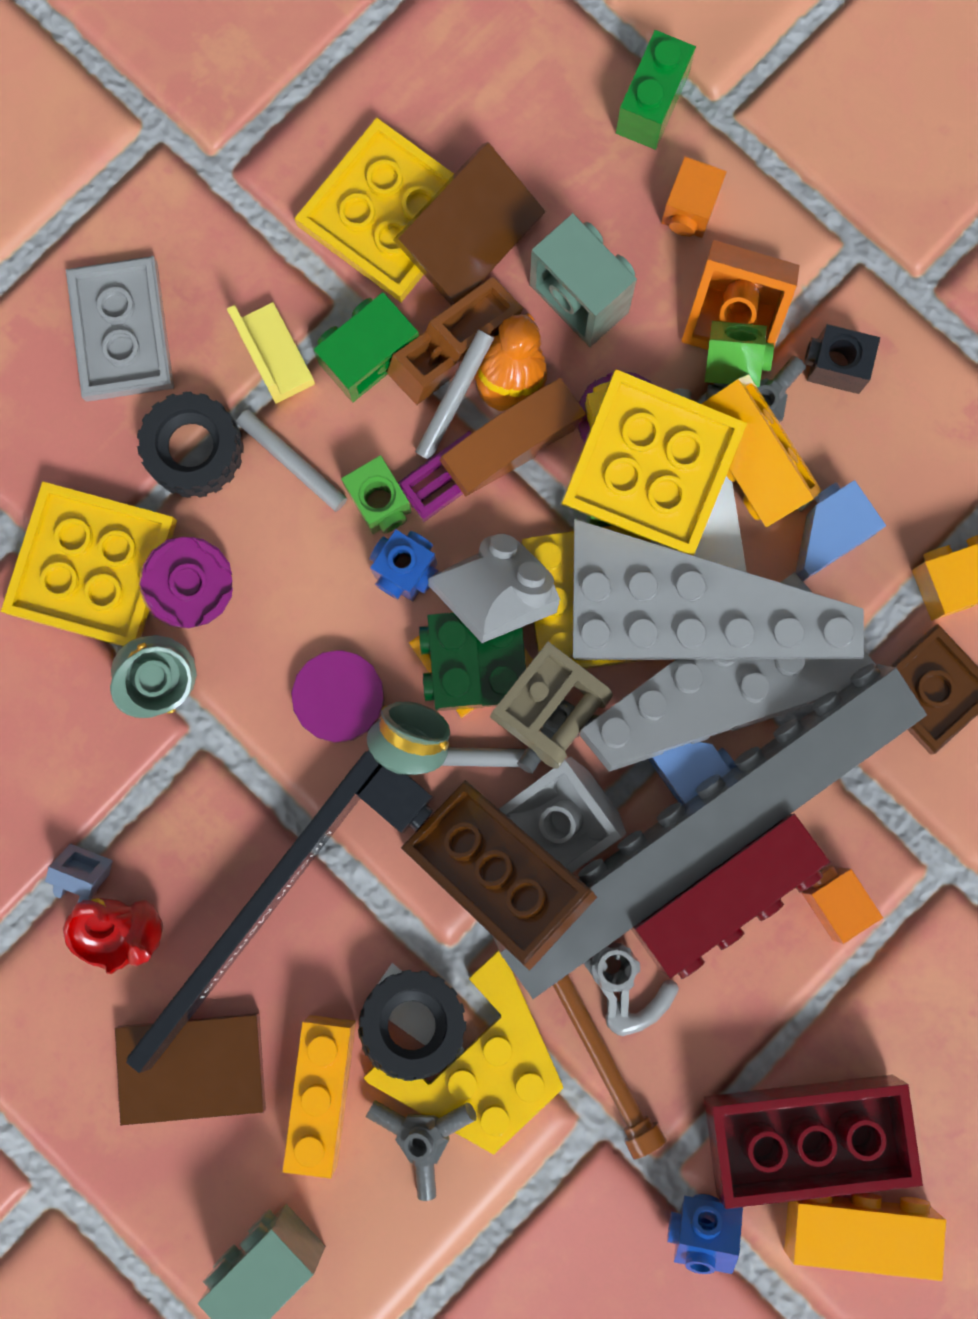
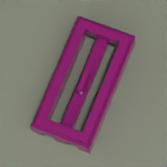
M470 431L398 482L410 505L417 511L423 522L434 516L463 493L455 484L424 506L422 502L453 480L447 471L417 493L412 490V487L442 466L440 462L441 456L471 435Z

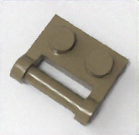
M547 642L496 706L490 718L536 752L537 756L545 764L558 769L567 758L565 753L567 748L596 710L604 708L613 697V693L604 683L550 642ZM575 686L584 696L550 739L539 730L572 687Z

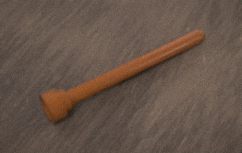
M566 975L555 983L553 987L627 1125L623 1129L627 1136L624 1142L633 1159L649 1155L662 1147L667 1142V1139L658 1122L652 1123L649 1116L643 1117L569 975Z

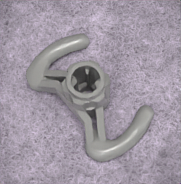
M612 942L583 963L607 997L606 1025L619 1036L640 1032L657 1022L670 1008L679 990L675 981L666 980L661 985L655 998L638 1013L628 1012L629 990L634 986L635 976L640 972V962L631 949L622 943ZM610 956L615 957L617 960L620 959L621 962L619 971L613 974L605 971L608 968L605 960ZM620 991V1002H617L613 992Z

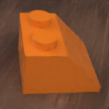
M713 240L681 342L708 350L712 321L767 326L766 343H774L775 347L797 287L800 265Z

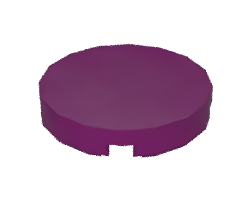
M178 537L165 541L150 552L141 567L139 587L143 602L154 617L169 626L189 629L209 624L223 613L232 598V571L230 563L219 548L204 539Z
M343 650L323 652L307 661L296 675L291 692L293 711L301 725L315 737L334 743L354 741L368 732L371 726L379 720L385 701L383 683L374 667L361 656Z

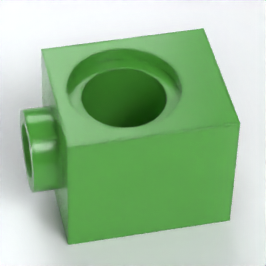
M712 321L704 382L731 384L749 374L755 385L760 387L762 370L771 371L774 353V343H766L767 326Z
M381 455L341 478L346 491L372 534L380 530L384 534L389 533L407 521L406 515L412 512L409 501ZM384 490L391 494L390 502L383 508H372L367 504L369 496L375 491Z

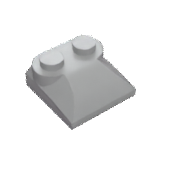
M497 534L485 538L480 544L478 554L448 567L428 580V586L481 643L557 613L560 601L552 574L518 540L507 534Z
M571 756L565 759L558 769L553 768L499 808L501 812L571 873L627 834L616 807L588 769Z

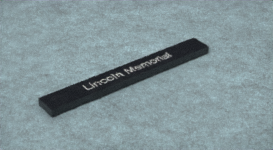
M369 750L363 753L128 1055L126 1063L138 1073L152 1069L361 799L358 795L383 767L374 759Z

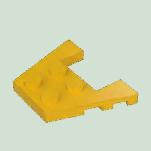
M499 950L469 977V980L501 1016L458 1055L450 1065L430 1082L426 1078L403 1081V1079L389 1077L380 1069L377 1070L375 1067L363 1077L368 1084L423 1115H435L440 1118L467 1102L470 1103L476 1112V1121L454 1133L493 1155L564 1088L512 969L504 960Z

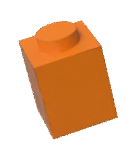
M684 156L668 198L661 224L669 226L678 235L685 237L695 235L703 238L727 171Z
M833 865L828 866L820 871L823 875L822 879L802 892V895L833 941L845 944L883 919L874 902L850 868H838L835 870Z

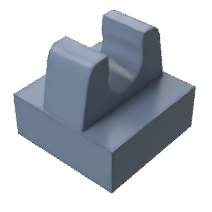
M69 844L48 867L45 882L53 885V894L58 898H61L69 891L79 895L78 903L83 900H91L96 895L101 884L109 876L113 860Z

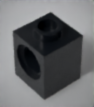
M827 324L818 339L811 337L804 358V364L810 366L807 381L860 394L871 380L881 337ZM835 351L843 354L847 359L848 365L841 366L834 363L830 358L829 352Z
M384 767L378 771L358 795L359 798L400 833H404L409 827L416 832L434 811L428 806L434 798L408 775L397 774Z

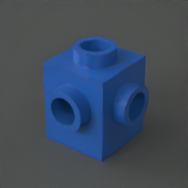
M395 529L389 539L383 536L374 547L369 560L374 562L370 569L374 577L378 579L375 585L397 600L403 595L413 602L419 592L425 594L430 588L428 586L429 578L439 572L435 568L437 566L435 553L430 551L433 544L411 530L407 536ZM402 553L411 558V563L405 568H398L394 565Z
M697 1194L693 1197L684 1195L680 1212H671L667 1242L676 1244L674 1262L684 1264L688 1270L698 1274H712L715 1271L732 1274L740 1253L743 1207L725 1209L718 1198L707 1194Z

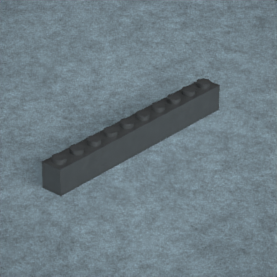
M874 663L859 669L851 676L850 680L852 683L839 693L832 691L820 697L813 703V711L800 721L793 719L781 725L773 733L775 738L761 749L753 747L742 753L734 762L736 766L723 777L714 775L703 781L696 788L698 795L686 804L682 805L678 802L670 805L657 816L658 823L644 833L639 830L625 837L617 846L619 851L605 861L596 859L586 865L578 874L579 880L590 888L597 898L530 971L495 939L494 941L500 954L532 999L553 986L927 716V713L898 669Z

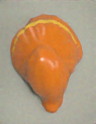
M529 313L512 315L503 321L499 326V335L493 336L494 340L474 376L480 397L489 407L498 411H506L545 386L548 371L545 357L540 348V329L537 323L534 322L535 319Z

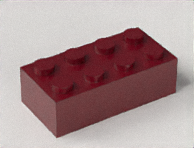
M790 814L638 923L631 930L659 970L670 979L677 974L681 979H684L697 971L705 963L701 956L716 945L723 950L738 941L745 934L741 927L755 917L763 921L779 911L784 906V903L781 901L783 896L795 888L799 893L803 892L821 880L823 875L820 869L829 864L830 861L796 814Z
M893 1074L704 1096L716 1194L725 1209L923 1186L909 1084Z

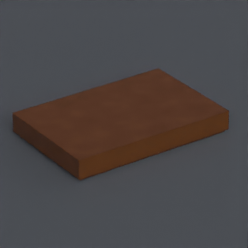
M487 142L474 152L393 241L452 306L472 292L546 211L491 144Z
M259 1013L190 1019L152 1069L138 1073L128 1065L126 1058L153 1023L124 1025L115 1028L120 1126L264 1113L266 1110Z

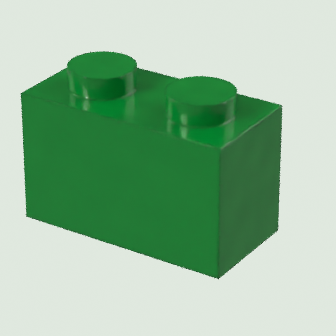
M654 30L620 106L616 134L656 150L689 76L696 46Z
M382 292L374 300L367 298L353 310L352 318L341 327L334 326L325 331L318 339L317 346L313 350L319 365L351 402L354 403L387 375L393 354L419 337V332L386 294Z

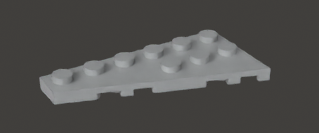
M574 519L573 658L575 660L864 658L863 608Z
M795 572L780 582L812 592ZM865 651L863 659L675 660L581 729L579 735L610 772L662 755L664 751L689 743L695 744L709 739L710 736L728 730L735 731L799 710L802 706L814 703L829 692L836 691L839 693L852 683L850 678L855 672L869 664L876 663Z

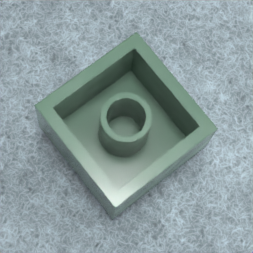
M572 213L532 249L530 286L591 347L629 313L637 278L635 277L633 267L623 256L619 254L614 256L603 245L604 241L599 231L589 222L583 224Z
M287 1204L276 1215L268 1209L248 1230L249 1234L239 1244L242 1249L239 1250L235 1244L232 1245L213 1265L214 1269L203 1280V1283L208 1288L199 1300L198 1305L211 1319H271L314 1275L326 1246Z

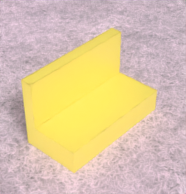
M274 302L242 318L235 305L227 308L275 404L315 385L314 379Z

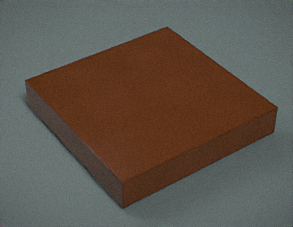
M939 624L927 631L890 665L898 669L927 713V716L907 730L930 755L936 754L978 715V666Z

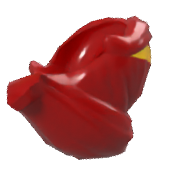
M96 898L83 900L73 907L63 926L65 944L71 953L92 966L105 969L106 974H113L116 970L123 969L128 964L139 966L147 963L153 952L159 947L163 931V922L155 906L146 900L134 902L130 906L114 899Z

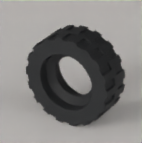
M183 392L181 395L172 394L166 396L167 399L160 403L159 401L155 403L150 413L145 414L142 419L143 425L141 429H138L137 438L139 439V446H137L138 455L143 459L141 463L159 485H162L173 494L176 492L186 498L191 496L201 498L206 497L211 492L217 493L223 489V485L233 480L237 468L240 469L242 463L240 458L241 453H244V445L240 439L242 435L238 426L224 406L217 400H211L208 395ZM197 424L206 428L212 436V452L208 459L198 466H182L175 462L170 455V438L181 426Z
M405 970L386 977L370 992L360 1011L358 1035L365 1056L369 1057L372 1062L371 1064L377 1070L380 1069L392 1078L413 1081L439 1073L456 1058L455 1055L461 1049L464 1042L463 1035L466 1031V1021H464L463 1013L465 1010L463 1003L460 1004L456 997L458 995L453 987L450 989L444 983V979L439 976H431L427 971L412 972L411 970ZM407 1001H416L424 1004L430 1009L435 1019V1032L432 1039L427 1045L417 1050H407L398 1046L392 1040L388 1030V1021L392 1011L398 1005Z

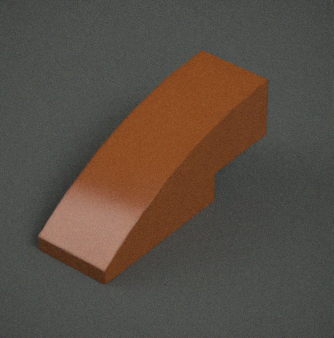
M492 277L429 321L426 332L393 354L387 374L418 405L455 375L478 329L492 337L499 335V326L503 321L512 315H520L523 307Z
M559 378L483 425L442 455L440 462L466 497L534 459L541 449L573 432L586 416V412L562 379Z

